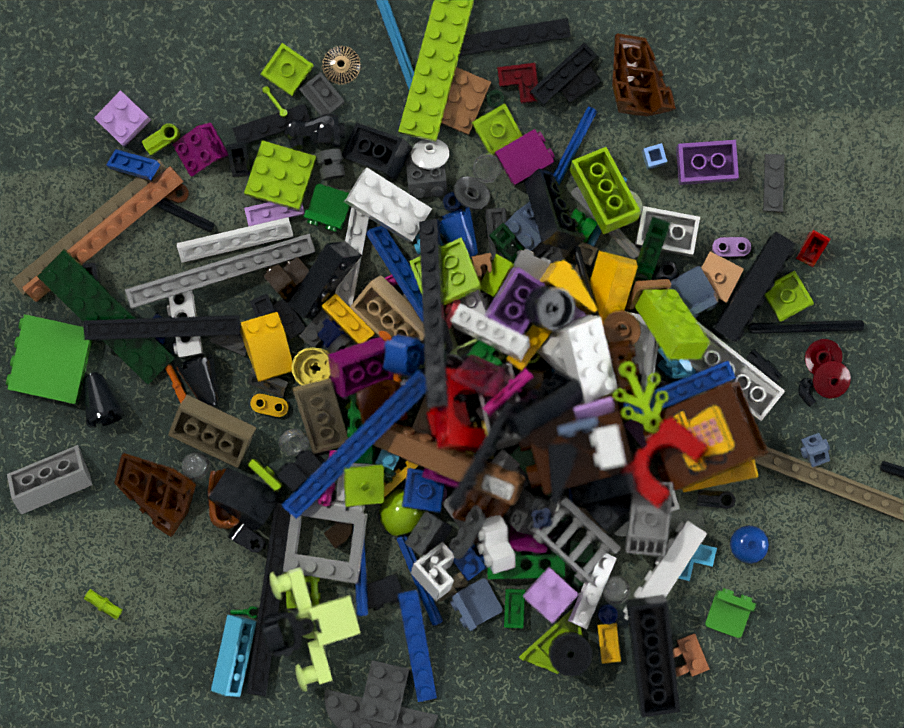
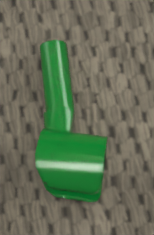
M250 606L248 609L231 610V614L248 615L250 618H255L257 615L252 616L249 614L250 609L257 608Z

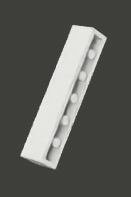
M687 519L685 522L681 521L675 530L678 533L674 539L670 538L666 544L665 556L657 557L654 562L656 567L653 571L649 570L644 577V580H646L643 587L639 586L633 595L635 599L665 595L666 597L707 533ZM625 606L623 610L625 613L624 618L628 620L627 607Z

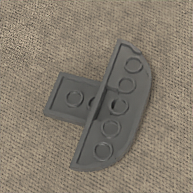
M371 661L363 698L325 689V707L330 719L338 728H433L438 715L401 707L409 669L383 662Z

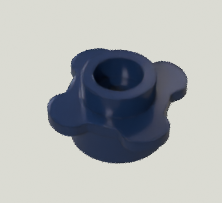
M548 508L532 512L534 528L540 529L543 526L550 527L552 525L549 516L551 511Z

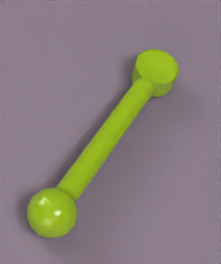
M263 87V93L267 94L278 108L280 116L286 117L288 115L287 110L282 109L270 93L269 87Z

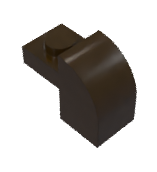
M334 521L335 525L324 533L335 549L350 537L353 529L352 523Z

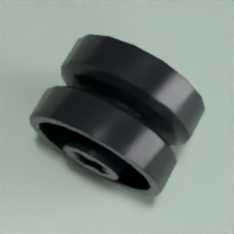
M540 285L528 294L525 300L524 312L532 325L550 331H559L566 328L572 321L575 314V303L568 291L553 286Z
M563 632L552 640L548 656L552 666L558 673L565 676H576L582 674L589 667L592 661V650L590 644L582 635L576 632ZM568 651L574 652V654H572V658H569L567 656Z

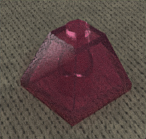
M471 354L452 375L451 380L481 394L495 397L504 386L505 368Z

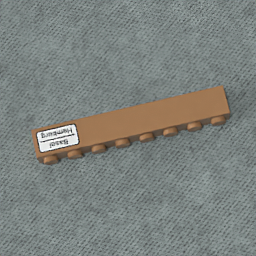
M397 422L373 443L376 447L458 482L461 481L475 457L466 451L438 449L437 440L433 439L430 435L421 434L413 428L397 424ZM486 461L487 466L482 474L479 473L476 478L477 483L474 489L513 505L520 497L525 477L520 476L515 471H508L499 464H492Z

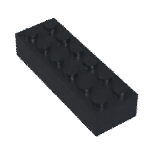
M776 231L770 235L712 328L711 332L729 344L741 339L745 332L742 329L753 320L755 316L753 311L760 308L765 300L763 295L770 292L775 284L773 279L778 275L780 276L784 270L785 265L783 263L794 254L795 249L793 247L796 243Z
M665 595L626 600L638 708L641 717L680 712L667 599Z

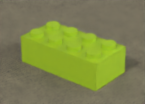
M607 147L572 160L570 172L603 235L638 220L641 211Z
M675 289L643 290L635 308L669 360L701 359L710 341Z

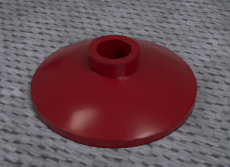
M830 339L816 340L806 350V367L814 374L816 369L827 361L842 363L841 348ZM821 353H824L823 359H819Z
M827 361L821 364L813 375V386L816 392L822 397L830 399L843 395L851 381L849 370L838 361ZM836 378V383L831 384V380Z

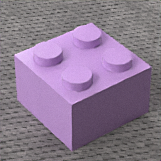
M121 90L94 117L124 147L151 121Z
M550 567L523 594V597L551 623L578 596V593Z

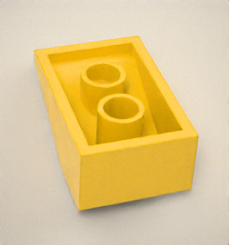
M564 260L551 263L540 279V282L568 291L573 297L575 306L585 314L596 312L597 307L576 271L571 269L572 265Z
M278 312L241 322L240 334L258 382L292 372L293 361Z

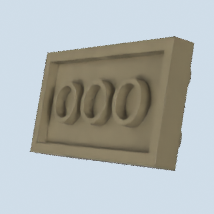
M331 378L293 387L313 454L341 447L349 438L347 437L346 426Z

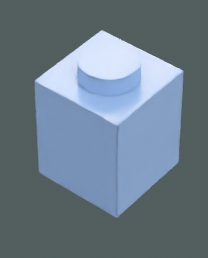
M662 143L643 148L642 155L647 170L667 163Z

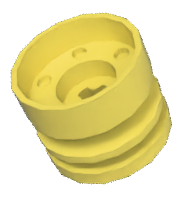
M306 348L300 351L294 357L292 363V374L295 380L300 385H305L331 378L328 354L330 353L322 348ZM318 365L321 369L316 372L313 367Z

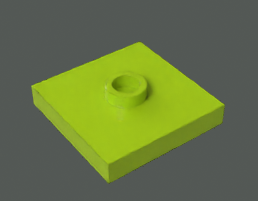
M282 43L261 72V76L290 96H293L314 65Z
M505 103L471 122L489 156L523 136Z
M795 270L774 281L775 284L770 292L764 294L779 322L814 304Z
M257 459L251 460L249 466L275 491L280 490L284 486L274 476L275 472L270 467H264Z
M383 465L344 468V504L346 507L384 503Z

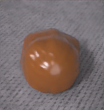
M222 469V471L217 470L216 472L215 470L211 471L208 497L226 469ZM208 499L209 516L214 526L221 529H230L237 526L239 523L238 519Z

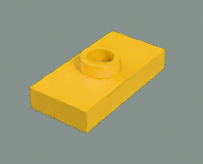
M617 623L597 625L601 663L621 662Z

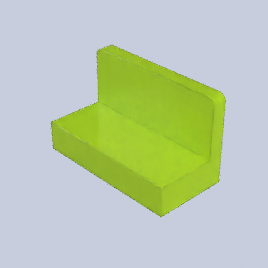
M496 254L491 263V273L487 270L481 281V290L493 297L497 295L514 266L510 260Z

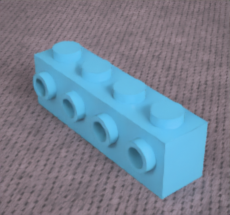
M227 615L211 691L225 696L240 697L256 621L241 616Z

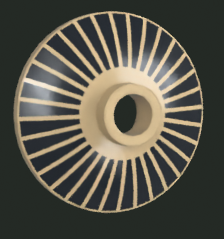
M345 46L332 48L323 59L324 74L334 83H349L359 74L360 59L351 48ZM339 61L345 63L343 67H339L337 64Z

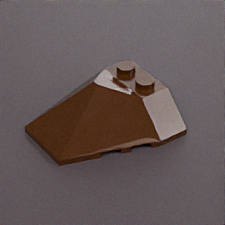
M619 33L615 35L612 85L618 113L647 117L676 109L672 91L669 86L666 87L662 79L664 76L662 70L658 71L654 63L656 58L646 38Z
M125 453L121 455L114 482L130 501L134 500L141 507L139 510L143 514L146 512L153 520L151 523L170 537L174 535L188 514L196 487L193 481L174 468Z

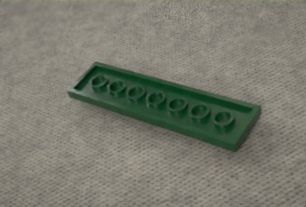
M63 249L37 276L83 322L86 320L136 319L66 249ZM157 338L102 340L147 384L175 358Z

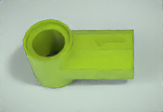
M165 124L160 130L142 141L143 146L152 156L170 143L176 142L180 138V130L173 124ZM173 128L175 131L174 136L168 138L166 132L168 129Z

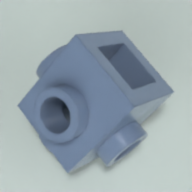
M819 433L801 439L803 446L800 448L801 454L804 459H808L812 467L830 461L828 450H830L829 444L826 439H822Z

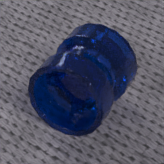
M604 604L598 609V617L604 624H612L618 618V611L612 605Z

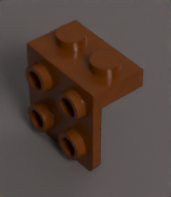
M385 379L356 393L362 424L401 387L400 382ZM405 412L398 420L403 421L407 419V413Z

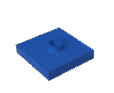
M408 468L402 507L441 513L445 483L422 477L423 470Z

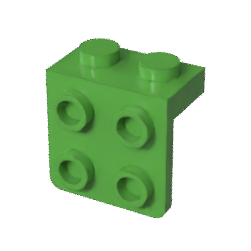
M725 588L722 591L716 590L705 625L711 629L740 638L750 611H754L756 604L751 602L753 598L741 595L740 598L734 596V591Z

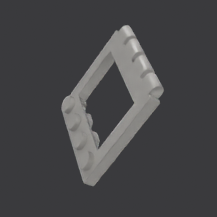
M317 498L297 519L291 515L283 572L300 567L303 575L358 583L368 515L364 513L365 506H349L348 511V506L346 507L344 502L332 501L331 508H329V506L318 504L319 499ZM302 516L354 524L349 562L297 554Z

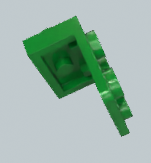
M317 184L309 208L304 214L307 223L318 226V224L326 226L325 229L336 232V230L341 231L349 209V205L344 203L349 193Z

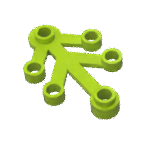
M624 362L619 366V374L628 379L636 397L626 394L622 389L614 391L613 398L616 401H624L641 408L644 415L635 413L631 407H626L622 409L621 416L624 419L640 422L647 432L655 433L660 430L658 427L662 419L659 415L663 403L668 400V394L665 391L657 392L655 395L656 402L651 411L649 402L655 385L660 382V376L657 373L648 375V383L643 394L635 376V365L632 362ZM626 366L631 367L630 373L626 372ZM651 376L656 377L655 383L651 381ZM617 392L622 393L621 399L617 398ZM660 393L664 395L663 401L659 399ZM625 410L630 411L629 417L625 415ZM652 419L656 422L654 427L650 424Z

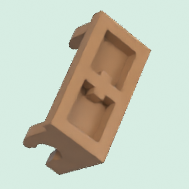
M491 253L472 257L473 266L480 283L482 275H485L487 270L489 273L492 271Z

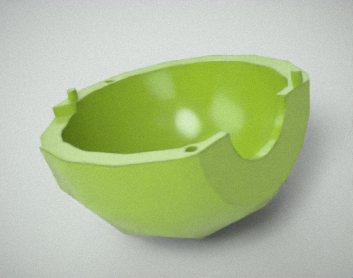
M397 489L389 493L384 498V503H381L379 510L380 521L384 529L393 536L412 532L425 513L424 510L402 507L404 489Z

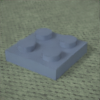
M593 417L557 427L558 435H563L564 438L576 435L575 431L582 429L583 433L595 430L594 426L598 425L597 418Z

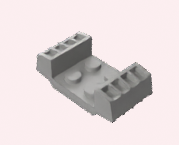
M658 482L671 494L659 509L638 492L631 493L628 533H626L625 542L626 553L665 556L673 483Z

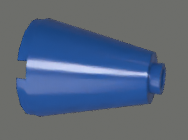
M466 207V211H462L461 208L442 216L440 233L448 243L462 237L472 260V257L478 254L471 210L469 207Z

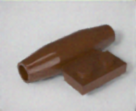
M473 489L472 491L469 490L466 495L465 505L462 508L459 507L458 511H454L452 515L454 519L465 522L472 508L478 506L481 508L485 518L501 515L503 519L512 504ZM477 536L473 541V543L475 544L479 543V539Z

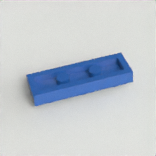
M115 149L106 164L112 170L147 180H152L160 166L157 160Z

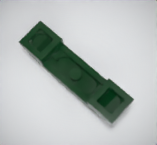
M652 216L637 260L638 267L632 286H634L636 281L651 280L671 224L670 222Z
M504 223L500 224L489 235L504 258L510 260L513 264L518 256L516 254L517 251H524V248L516 241V236Z

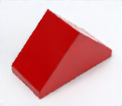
M812 230L809 232L796 259L814 267L829 243L830 238Z

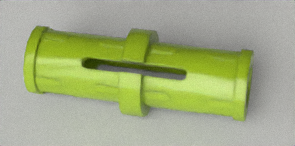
M92 589L84 597V600L97 607L98 611L107 613L115 620L119 618L123 609L110 602L107 597L100 596Z

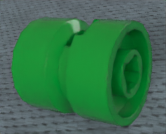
M575 208L570 216L572 219H576L578 223L576 228L579 234L583 233L585 240L582 242L586 243L598 223L591 217L585 218V213Z

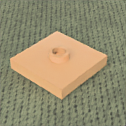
M709 252L701 268L715 290L718 299L727 303L744 269Z

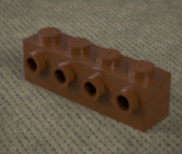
M631 339L607 343L618 389H622L626 394L636 397L628 379L619 374V366L622 363L632 362L636 367L635 376L641 386V381L638 379L640 367L638 363L635 364L634 357H637L635 345L632 346ZM626 366V372L628 373L631 372L630 366ZM617 392V398L619 399L622 398L621 392ZM617 401L620 416L624 408V401Z

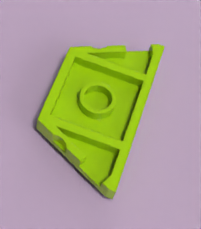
M573 608L528 647L519 658L558 674L548 656L552 640L563 632H576L583 636L581 627L568 621ZM568 651L567 656L569 658H572V654H574V652Z

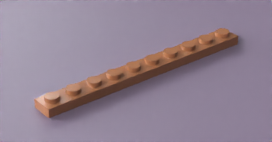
M170 166L67 251L81 265L84 264L184 181ZM37 276L22 287L24 292L35 302L51 291Z

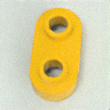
M256 394L251 399V407L258 413L283 417L289 410L287 401L282 398ZM260 399L264 402L262 407L257 406V401ZM277 404L282 405L281 411L275 409Z

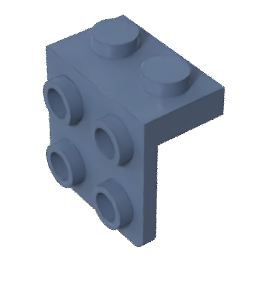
M528 202L517 210L505 225L527 250L532 251L542 240L531 203Z
M696 266L670 281L672 284L670 289H675L694 318L698 317L701 311H710L717 306L718 296L700 266Z
M485 578L451 596L453 599L450 601L455 612L459 610L462 615L459 619L463 627H468L470 631L475 629L477 625L502 612V607Z

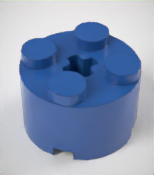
M396 335L391 340H387L384 345L386 351L384 369L391 373L412 377L418 371L419 366L424 365L425 347L420 342L422 340L403 335Z

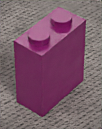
M535 129L495 152L498 161L514 187L524 182L538 168L544 170L554 164L553 159L555 156L552 150L545 147V139L542 133H537Z

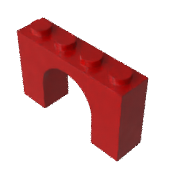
M447 368L448 406L435 408L438 449L477 452L486 438V429L471 428L461 424L455 416L453 400L456 394L473 395L481 392V372Z
M671 416L668 420L664 419L658 427L660 430L647 439V445L644 449H639L633 457L634 461L630 465L627 464L621 471L622 474L633 472L636 491L657 509L663 505L671 494L651 477L649 463L652 456L663 448H674L697 464L709 450L706 444Z

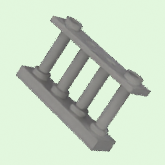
M560 496L558 501L560 505L558 507L559 510L550 519L552 525L550 527L544 526L541 531L536 528H532L530 531L535 534L533 538L538 543H544L576 572L575 577L582 583H592L594 580L588 576L591 570L606 553L617 554L621 547L567 497ZM570 514L574 518L572 520L573 523L554 544L546 536L564 515ZM584 527L587 530L585 538L567 556L560 549L578 528ZM592 540H598L601 543L600 549L585 567L581 569L574 561Z

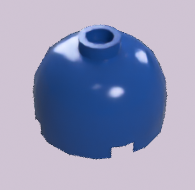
M751 525L743 526L737 529L731 536V552L736 559L743 563H757L768 552V537L758 527Z

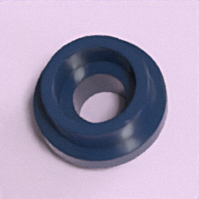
M454 192L446 194L443 198V206L448 211H457L462 205L455 197ZM450 199L455 200V204L453 206L449 204Z

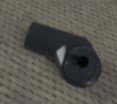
M804 378L799 383L798 395L810 407L816 402L810 394L813 381L810 378Z

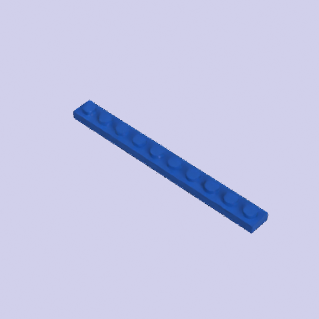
M418 370L282 504V507L297 519L344 473V468H349L426 392V375Z

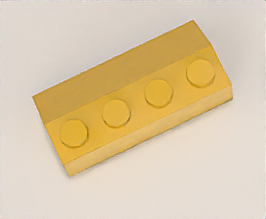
M599 251L590 284L603 326L609 314L625 310L638 266L634 259Z

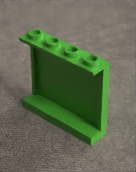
M24 314V318H21L19 322L20 336L16 337L14 347L17 348L15 356H12L10 362L12 371L6 379L8 390L78 405L92 340H84V327Z

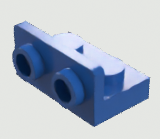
M472 543L462 558H454L453 561L467 581L486 569L482 554L477 555L473 550L476 547L474 543Z

